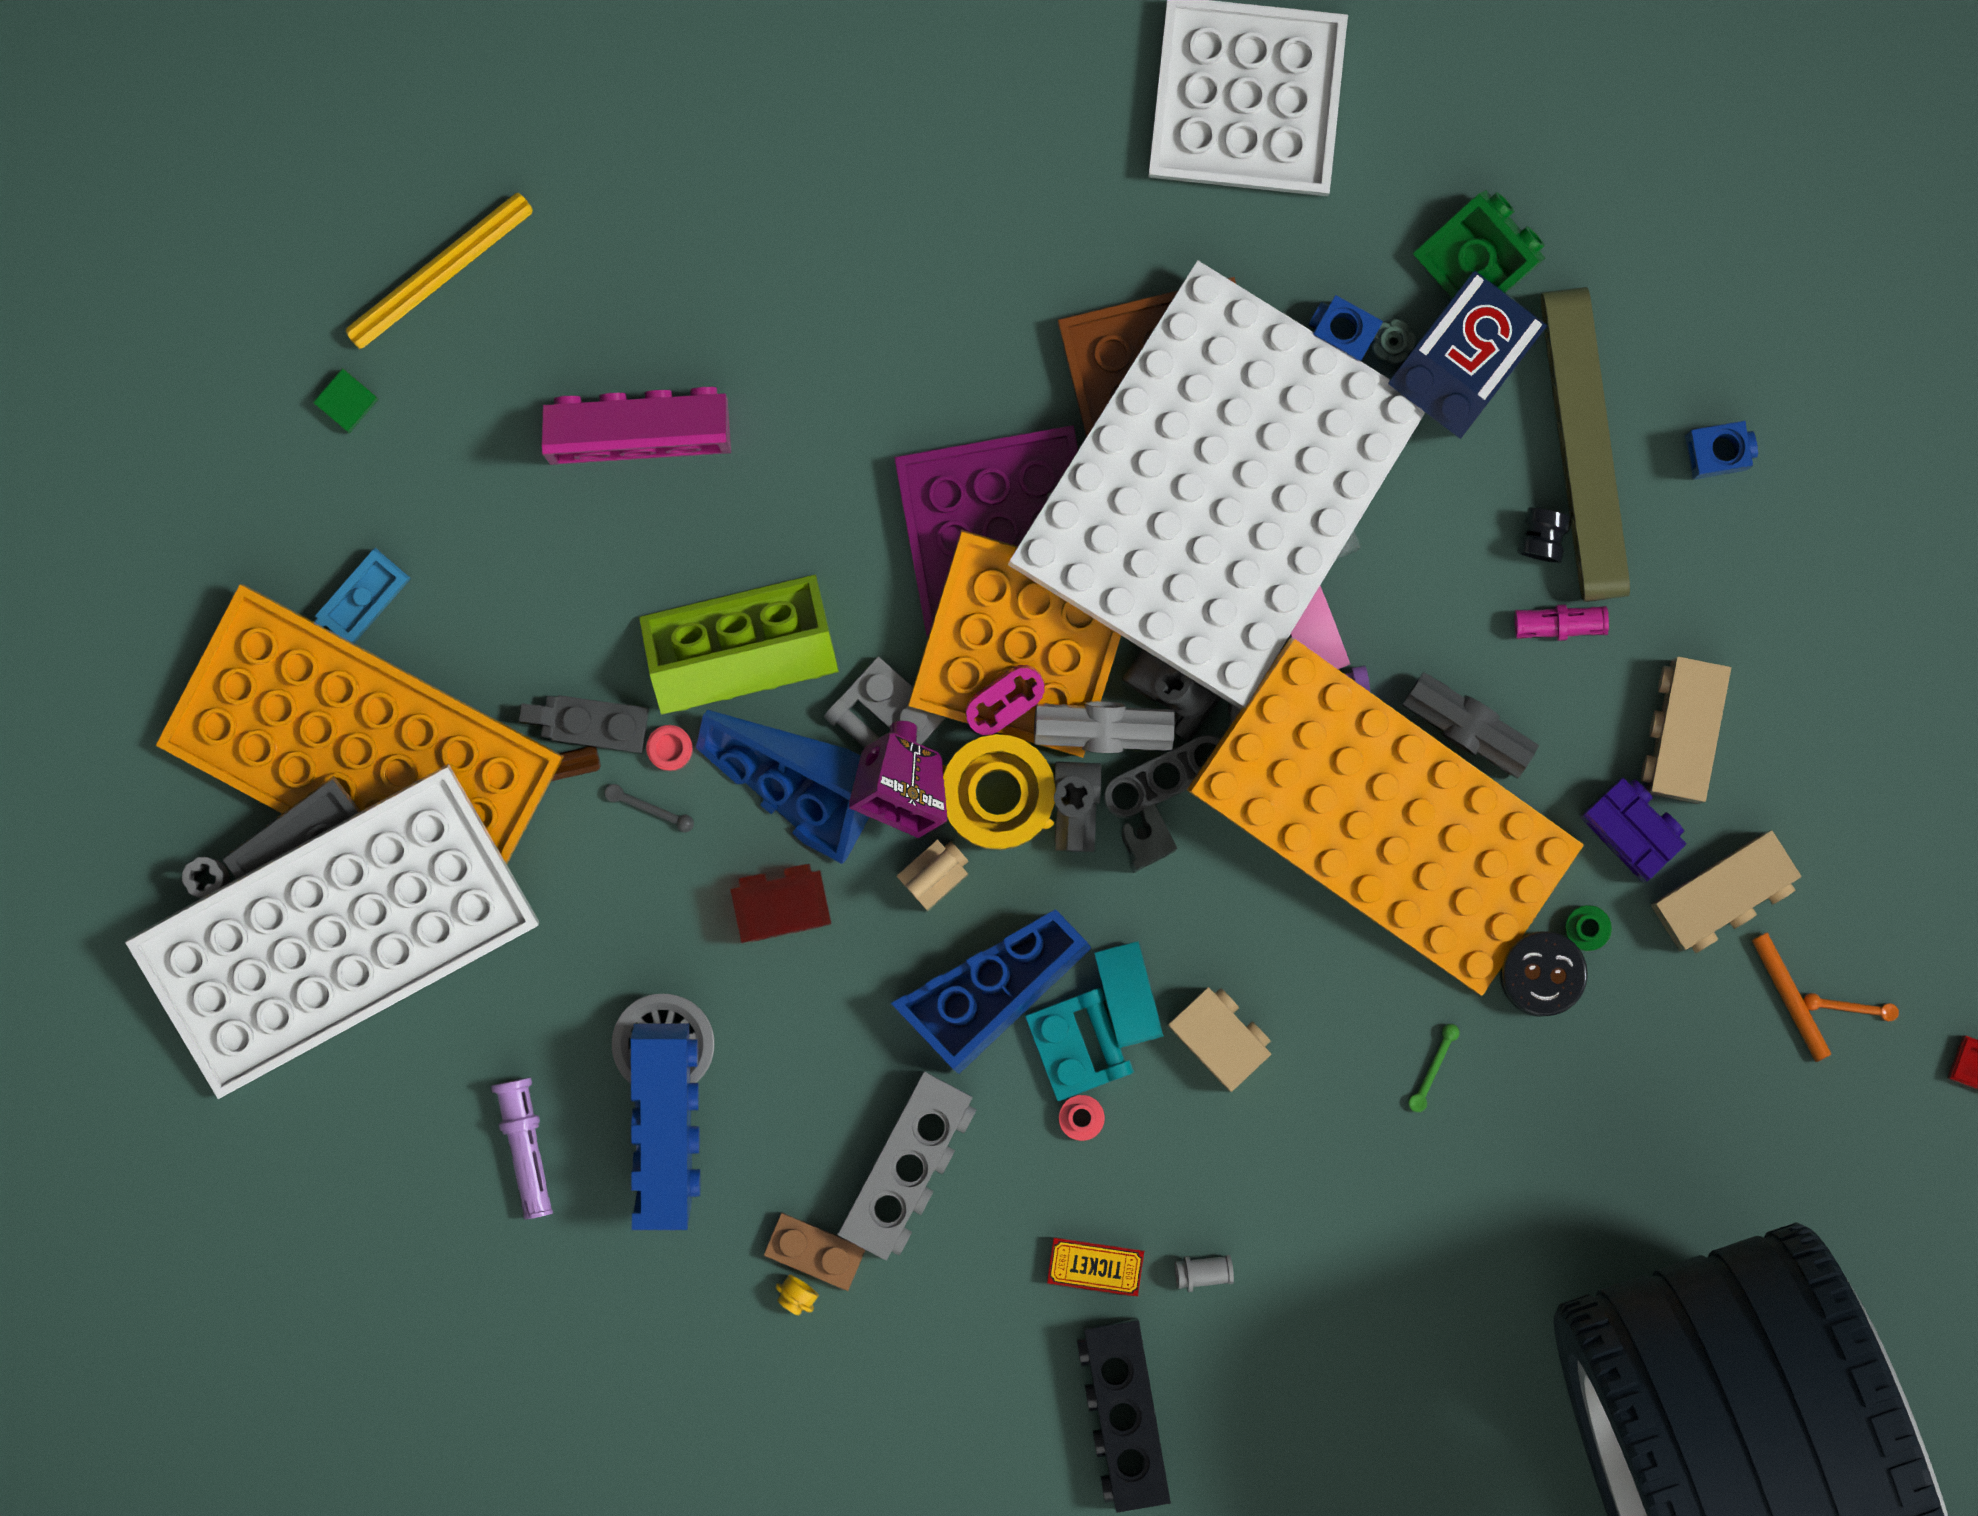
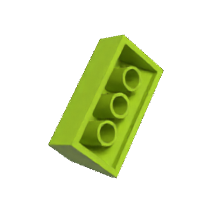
M816 574L639 617L649 674L661 715L675 711H684L692 707L721 700H729L737 696L762 690L775 689L779 686L808 679H817L839 672Z

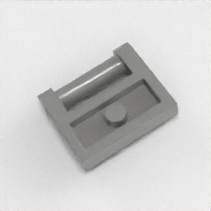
M879 656L824 715V718L830 724L841 726L864 748L880 737L850 711L858 700L888 728L896 721L914 723L917 726L916 743L920 745L946 719L944 716L908 706L913 687Z

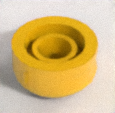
M993 734L982 736L964 745L955 753L947 766L943 765L947 818L956 832L971 844L990 850L1012 849L1029 842L1042 829H1049L1054 825V822L1050 819L1055 804L1054 794L1056 792L1053 772L1043 755L1025 740L1011 735ZM1003 771L1009 773L1020 785L1021 796L1019 803L1006 814L995 815L988 813L980 806L976 799L978 782L990 772Z

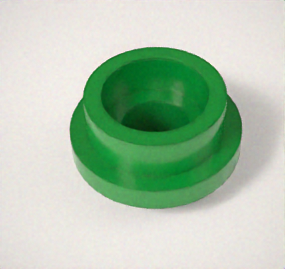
M1585 905L1571 912L1566 921L1565 931L1567 938L1573 941L1580 950L1594 951L1607 943L1611 936L1612 925L1610 918L1601 908ZM1586 919L1593 920L1597 925V932L1592 937L1585 936L1581 931V924Z

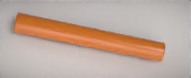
M1768 932L1754 938L1751 941L1814 1061L1818 1062L1830 1056L1832 1053Z

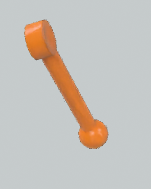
M1809 993L1804 997V1002L1810 1011H1815L1820 1007L1878 1015L1887 1022L1896 1020L1899 1015L1898 1008L1891 1003L1879 1007L1822 999L1816 993Z

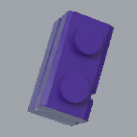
M1621 778L1602 794L1580 818L1642 883H1645L1687 844L1680 837L1685 831L1669 813L1665 812L1660 816L1648 804L1653 797L1636 779L1628 783L1624 778Z

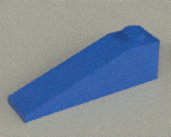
M707 710L702 717L696 749L736 784L746 783L764 799L760 805L770 814L775 810L779 812L795 827L792 834L802 843L843 864L870 818L849 808V801L861 756L843 747Z

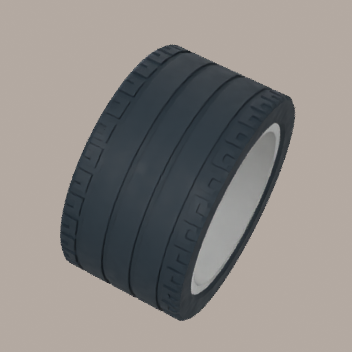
M1795 1222L1765 1233L1764 1238L1754 1236L1713 1250L1708 1254L1707 1258L1699 1255L1655 1270L1652 1277L1641 1275L1600 1289L1595 1297L1586 1294L1559 1304L1554 1314V1331L1559 1358L1581 1438L1607 1516H1948L1916 1421L1877 1331L1834 1256L1812 1229Z

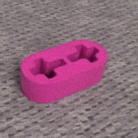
M1017 665L977 692L968 701L966 706V719L969 726L976 733L992 735L1034 707L1044 694V681L1041 674L1029 665ZM1021 675L1025 680L1033 677L1036 680L1031 686L1033 694L1027 698L1023 693L1017 694L1010 700L1006 697L1007 694L1016 688L1014 679L1017 676ZM1000 699L1003 701L1004 705L994 712L996 718L994 723L989 724L985 719L977 722L974 719L979 714L977 709L979 703L983 702L989 707Z

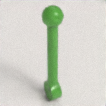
M1447 1024L1443 1027V1040L1418 1093L1412 1095L1409 1099V1107L1414 1112H1422L1427 1107L1425 1097L1451 1042L1457 1040L1460 1035V1030L1455 1024Z

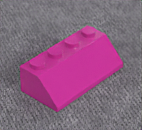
M716 387L690 389V396L672 397L671 390H652L644 392L645 399L627 400L626 393H606L599 395V402L581 403V396L555 397L554 405H543L542 454L550 465L731 453L728 398L726 393L717 394Z

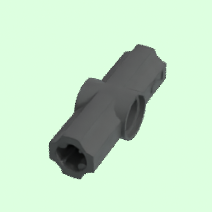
M1425 672L1420 675L1401 705L1441 730V735L1457 747L1475 756L1479 754L1494 766H1498L1504 772L1517 779L1526 769L1539 747L1537 743L1500 721V716L1486 705L1470 696L1465 695L1462 697L1447 685Z

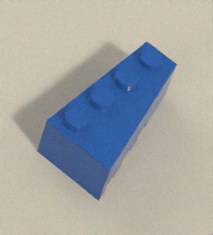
M1055 909L1004 938L1000 943L984 952H979L967 959L965 963L944 975L937 976L925 983L923 987L907 996H902L891 1004L949 1066L960 1074L1075 965L1091 947Z

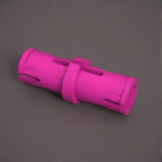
M1566 604L1556 605L1555 609L1515 610L1516 639L1556 637L1557 641H1566L1568 636L1608 635L1607 606L1567 608Z

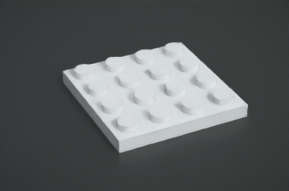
M1167 0L1148 178L1329 196L1348 15L1213 0Z

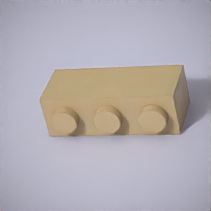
M1676 657L1671 660L1670 666H1663L1658 685V692L1665 693L1662 711H1654L1650 726V737L1656 738L1653 756L1646 755L1641 774V782L1648 783L1647 791L1651 795L1696 804L1706 802L1732 667L1683 657Z
M1771 830L1761 834L1651 904V907L1679 951L1687 950L1691 947L1695 953H1698L1718 940L1715 931L1728 923L1735 929L1754 918L1757 913L1753 907L1766 899H1769L1773 905L1792 894L1796 890L1791 883L1802 876Z

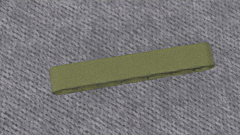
M1588 287L1542 292V320L1548 325L1544 329L1569 516L1572 518L1571 530L1581 597L1583 602L1628 597L1630 595V579L1590 293Z

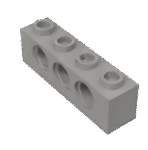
M924 1071L838 1233L839 1236L886 1261L891 1252L900 1256L912 1234V1231L904 1228L913 1211L922 1215L934 1192L927 1188L926 1185L934 1170L943 1175L955 1152L954 1149L948 1147L954 1132L957 1130L964 1134L977 1109L969 1106L973 1098L972 1096ZM926 1114H936L944 1121V1134L937 1140H926L918 1131L919 1120ZM904 1155H915L922 1161L923 1173L917 1180L906 1181L898 1175L897 1162ZM885 1195L896 1197L902 1206L899 1218L891 1222L881 1220L875 1212L877 1200Z

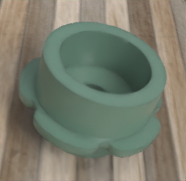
M1397 319L1391 320L1390 323L1383 322L1372 344L1375 356L1380 360L1388 361L1390 364L1403 363L1408 358V354L1416 347V337L1414 333L1409 331V325ZM1390 338H1396L1398 344L1392 346L1389 343Z

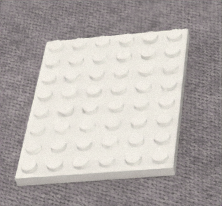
M1197 260L1010 559L1008 566L1237 708H1246L1425 412L1388 384L1389 378L1313 335L1314 332Z

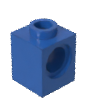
M1335 295L1330 305L1324 302L1320 303L1309 326L1316 329L1313 335L1355 359L1362 361L1383 321ZM1338 318L1348 319L1354 325L1355 335L1347 340L1336 338L1330 329L1331 322Z
M1745 421L1693 429L1685 435L1693 480L1747 471L1753 466L1752 458L1758 457L1754 431L1747 432ZM1723 438L1732 443L1734 447V457L1732 460L1723 461L1714 455L1712 446L1715 439Z

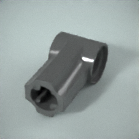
M1056 761L1055 787L1063 778L1074 775L1085 778L1093 786L1095 797L1091 809L1083 816L1076 818L1067 817L1057 809L1055 851L1094 852L1096 804H1100L1101 763ZM1072 784L1066 785V795L1061 798L1064 806L1073 804L1076 810L1082 808L1081 799L1087 795L1086 790L1083 787L1075 789Z

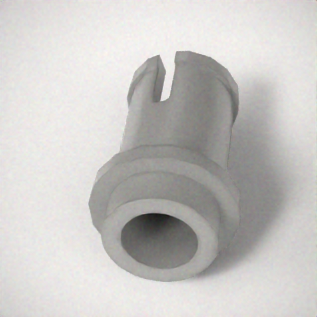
M1225 1255L1223 1257L1190 1260L1189 1256H1184L1183 1261H1175V1276L1178 1289L1186 1288L1187 1292H1193V1287L1226 1283L1233 1284L1234 1272L1231 1256Z

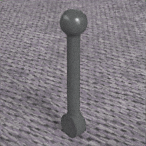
M611 784L605 789V797L610 802L622 801L676 824L678 830L684 833L691 831L694 827V820L691 816L675 815L626 794L617 784Z

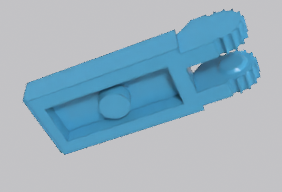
M374 548L315 615L317 617L315 623L324 628L328 627L337 635L355 644L411 578L378 549Z

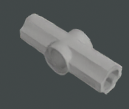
M1107 701L1086 702L1085 706L1036 704L1034 744L1082 747L1085 751L1096 753L1123 752V748L1172 751L1175 726L1174 710L1126 708V705L1122 703Z

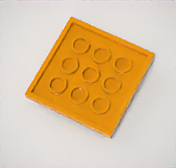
M961 530L908 706L968 724L966 719L968 701L977 692L1017 665H1029L1041 674L1044 681V694L1037 704L1085 706L1086 702L1101 701L1121 635L1008 566L1018 546ZM1021 675L1017 676L1014 679L1016 688L1007 694L1006 697L1010 700L1020 693H1023L1027 698L1033 694L1031 686L1036 680L1033 677L1025 680ZM1000 699L989 707L983 702L977 705L979 714L974 719L977 722L985 719L989 724L996 721L994 712L1004 705L1003 701ZM1036 705L998 733L1011 735L1034 743ZM1042 745L1082 758L1085 754V750L1078 746Z

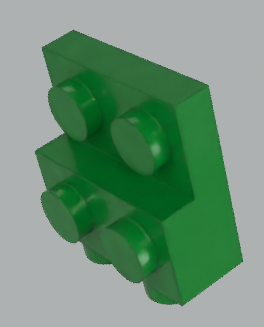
M1487 190L1474 197L1413 253L1452 299L1474 271H1477L1506 293L1546 259L1540 252L1545 246L1541 238L1528 226L1521 230L1510 218L1515 212L1511 204L1500 193L1496 192L1491 196Z

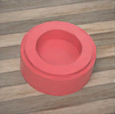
M664 725L651 733L647 741L646 751L650 761L657 768L664 771H676L683 768L691 759L693 745L689 735L683 729L674 725Z

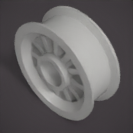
M672 994L648 995L628 1006L614 1027L611 1043L613 1058L621 1075L631 1084L630 1038L633 1025L637 1023L648 1024L643 1017L649 1013H652L654 1024H662L659 1010H669L665 1024H673L675 1014L678 1013L684 1017L680 1023H690L695 1033L689 1034V1039H698V1067H690V1083H697L711 1064L715 1046L711 1024L703 1011L691 1001Z

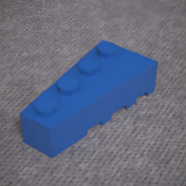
M689 1023L633 1025L631 1035V1101L635 1102V1108H632L631 1143L636 1145V1151L633 1152L631 1191H637L634 1211L632 1212V1230H688L692 1198L701 1196V1170L692 1169V1154L700 1153V1126H691V1110H699V1083H690V1067H698V1039H689Z

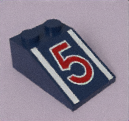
M1474 271L1388 384L1461 439L1548 325L1477 271Z

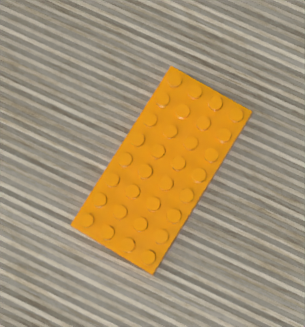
M240 584L156 744L157 747L282 814L333 776L358 808L363 811L449 764L506 864H508L564 758L563 755L244 584Z
M1289 638L1246 708L1241 709L1187 789L1188 792L1481 996H1483L1502 968L1505 956L1510 948L1522 938L1584 846L1583 843L1295 638Z

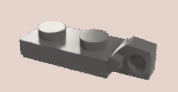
M558 695V697L547 696L545 706L522 703L519 721L525 724L542 726L541 737L552 738V741L643 754L649 708Z

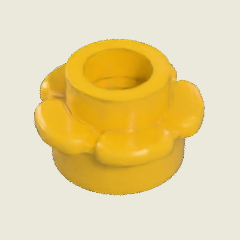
M790 1274L783 1284H776V1290L781 1293L777 1299L781 1306L797 1316H800L803 1310L809 1313L813 1312V1303L819 1294L811 1286Z

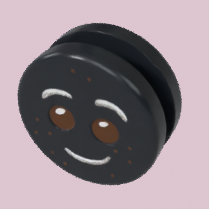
M1548 931L1531 933L1519 939L1508 951L1503 966L1500 969V983L1507 999L1520 1011L1533 1016H1553L1570 1009L1581 998L1588 977L1587 964L1578 946L1569 938Z

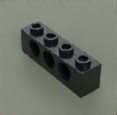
M1134 1318L1084 1327L1085 1338L1077 1339L1081 1366L1090 1365L1093 1383L1085 1385L1089 1412L1098 1411L1101 1429L1092 1431L1097 1458L1106 1456L1109 1475L1100 1476L1105 1503L1114 1502L1116 1513L1171 1504L1139 1319ZM1113 1357L1121 1358L1128 1366L1126 1377L1117 1383L1108 1382L1101 1374L1103 1363ZM1120 1403L1131 1405L1136 1412L1134 1422L1126 1428H1118L1109 1420L1111 1409ZM1135 1449L1143 1455V1466L1136 1473H1125L1117 1466L1118 1457L1124 1450Z

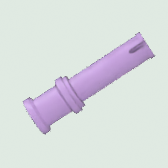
M531 1077L491 1086L492 1093H496L498 1096L503 1120L499 1123V1129L503 1132V1135L507 1134L511 1148L524 1220L553 1214L537 1143L535 1128L539 1127L540 1118L539 1115H535L533 1112L529 1087L532 1085Z

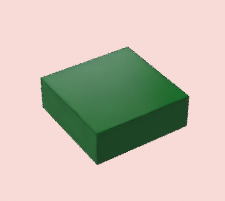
M342 368L313 403L350 434L379 399Z

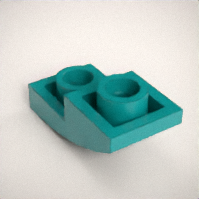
M1139 941L1094 953L1119 1048L1164 1037Z

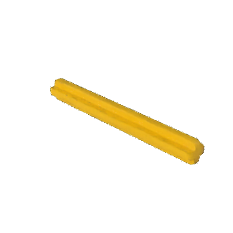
M520 193L512 195L349 325L345 330L347 336L359 349L364 348L530 216L533 212L531 205Z

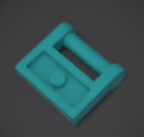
M1102 987L1025 1016L1057 1102L1135 1073L1130 1060L1125 1061L1121 1048H1119L1115 1032L1103 1003L1106 1000V996ZM1084 1008L1087 1010L1108 1068L1098 1072L1094 1070L1073 1012Z

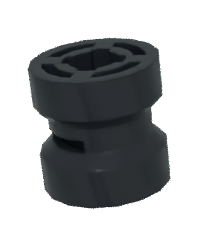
M1529 507L1525 517V523L1528 526L1526 536L1520 539L1517 553L1540 561L1561 563L1564 553L1561 542L1563 535L1569 532L1572 518L1555 511Z

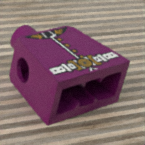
M896 721L890 725V733L872 742L862 751L849 801V808L920 838L947 821L942 758L938 752L916 743L917 726L914 723Z

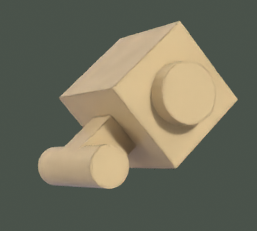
M937 839L900 872L897 878L920 904L929 911L968 876L963 866L969 861L951 841L944 847Z

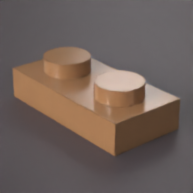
M781 1213L764 1256L849 1291L865 1249L844 1238Z

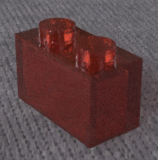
M804 864L783 869L785 878L767 881L765 873L739 878L740 887L730 889L741 943L746 944L833 925L821 870L812 872L810 864Z

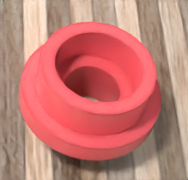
M1077 1095L1069 1098L1062 1105L1059 1112L1061 1129L1068 1137L1074 1140H1090L1099 1134L1104 1125L1105 1115L1102 1106L1097 1100L1087 1095ZM1079 1109H1085L1090 1113V1123L1085 1127H1079L1073 1122V1114Z

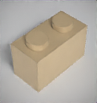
M1207 987L1167 1026L1225 1088L1232 1092L1272 1055L1265 1048L1271 1040L1253 1021L1245 1026L1235 1016L1234 1013L1239 1009V1006L1222 988L1214 993Z

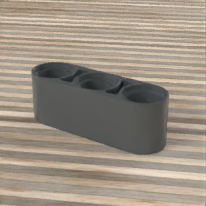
M1209 735L1198 737L1116 777L1105 790L1104 802L1106 808L1114 816L1126 819L1143 812L1144 808L1154 803L1158 805L1187 791L1201 770V767L1196 764L1194 759L1195 750L1202 745H1211L1216 748L1220 739ZM1164 764L1174 767L1179 776L1178 784L1168 790L1159 788L1153 780L1154 770ZM1123 784L1133 787L1138 795L1137 804L1127 810L1116 807L1112 801L1113 790Z

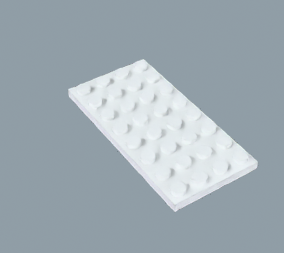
M447 764L131 936L125 943L217 1099H220L539 926V920L450 765Z

